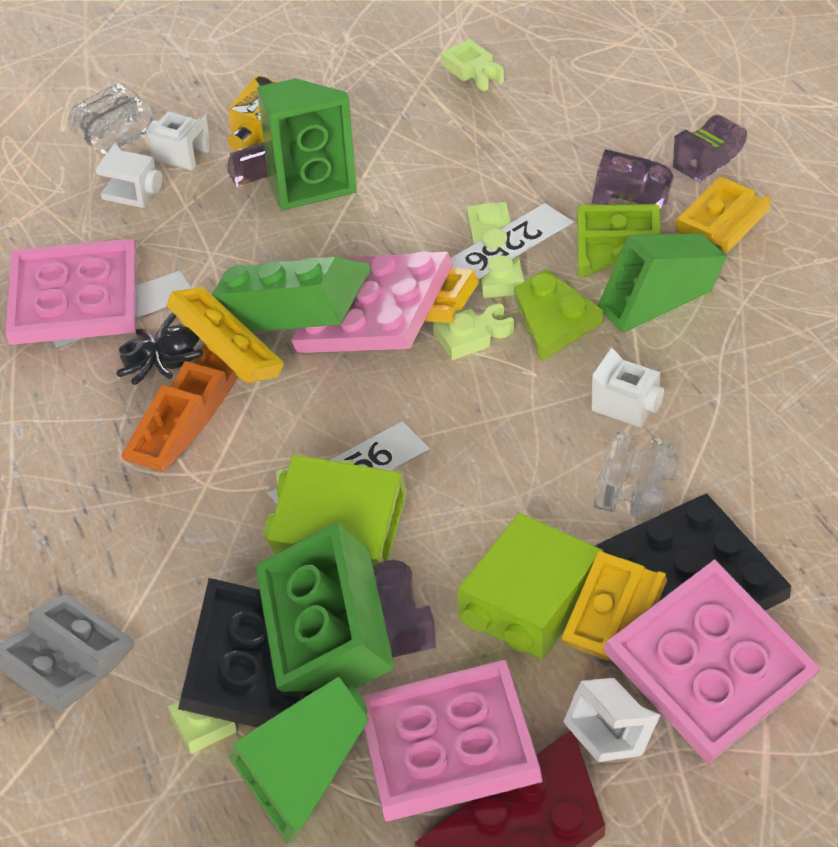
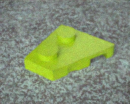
M577 205L578 277H586L614 266L628 235L661 234L660 205Z
M547 269L540 271L514 287V301L519 313L524 316V325L528 335H532L535 341L536 354L541 361L549 358L603 323V309Z

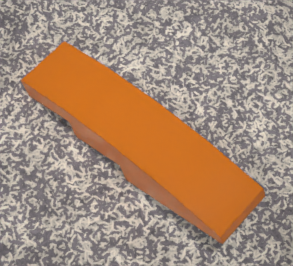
M205 343L201 348L203 355L196 358L194 363L185 361L170 387L161 385L121 455L124 461L164 472L187 449L221 405L238 377L235 375L234 370L217 354L208 349Z

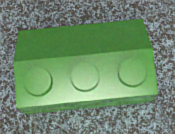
M297 78L257 87L268 180L281 211L357 193L350 106L347 92Z
M309 257L298 261H272L266 264L248 266L235 265L228 267L223 273L212 295L251 332L341 325L371 268L368 262L340 257L318 259Z
M335 522L256 565L277 689L282 692L316 691L338 676L347 688L351 686L356 689L395 669L369 547L341 524Z

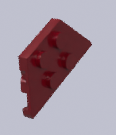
M569 730L536 754L543 782L472 800L415 841V847L593 846L605 836V822L576 736Z

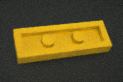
M204 287L171 292L166 306L180 319L184 326L190 328L207 345L210 351L217 354L233 369L237 377L248 384L279 376L284 362Z

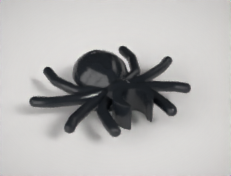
M172 312L163 321L157 332L156 339L146 330L139 328L136 329L135 334L146 340L134 339L120 346L119 352L121 355L119 356L125 367L119 369L116 374L118 377H123L139 371L131 379V383L137 385L145 378L155 363L160 374L168 379H172L173 373L166 368H180L185 361L191 362L193 359L203 355L202 350L194 349L200 338L181 322L169 327L176 319V315Z

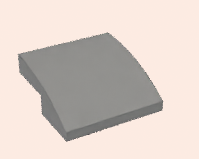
M65 593L30 612L29 628L0 643V671L53 711L59 713L84 696L106 677L133 648V639Z

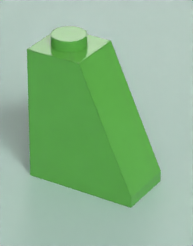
M702 233L628 235L598 307L603 309V314L621 331H629L711 292L727 255Z
M339 676L234 742L228 756L287 845L299 835L369 720L366 716V704L359 692L351 686L347 688Z

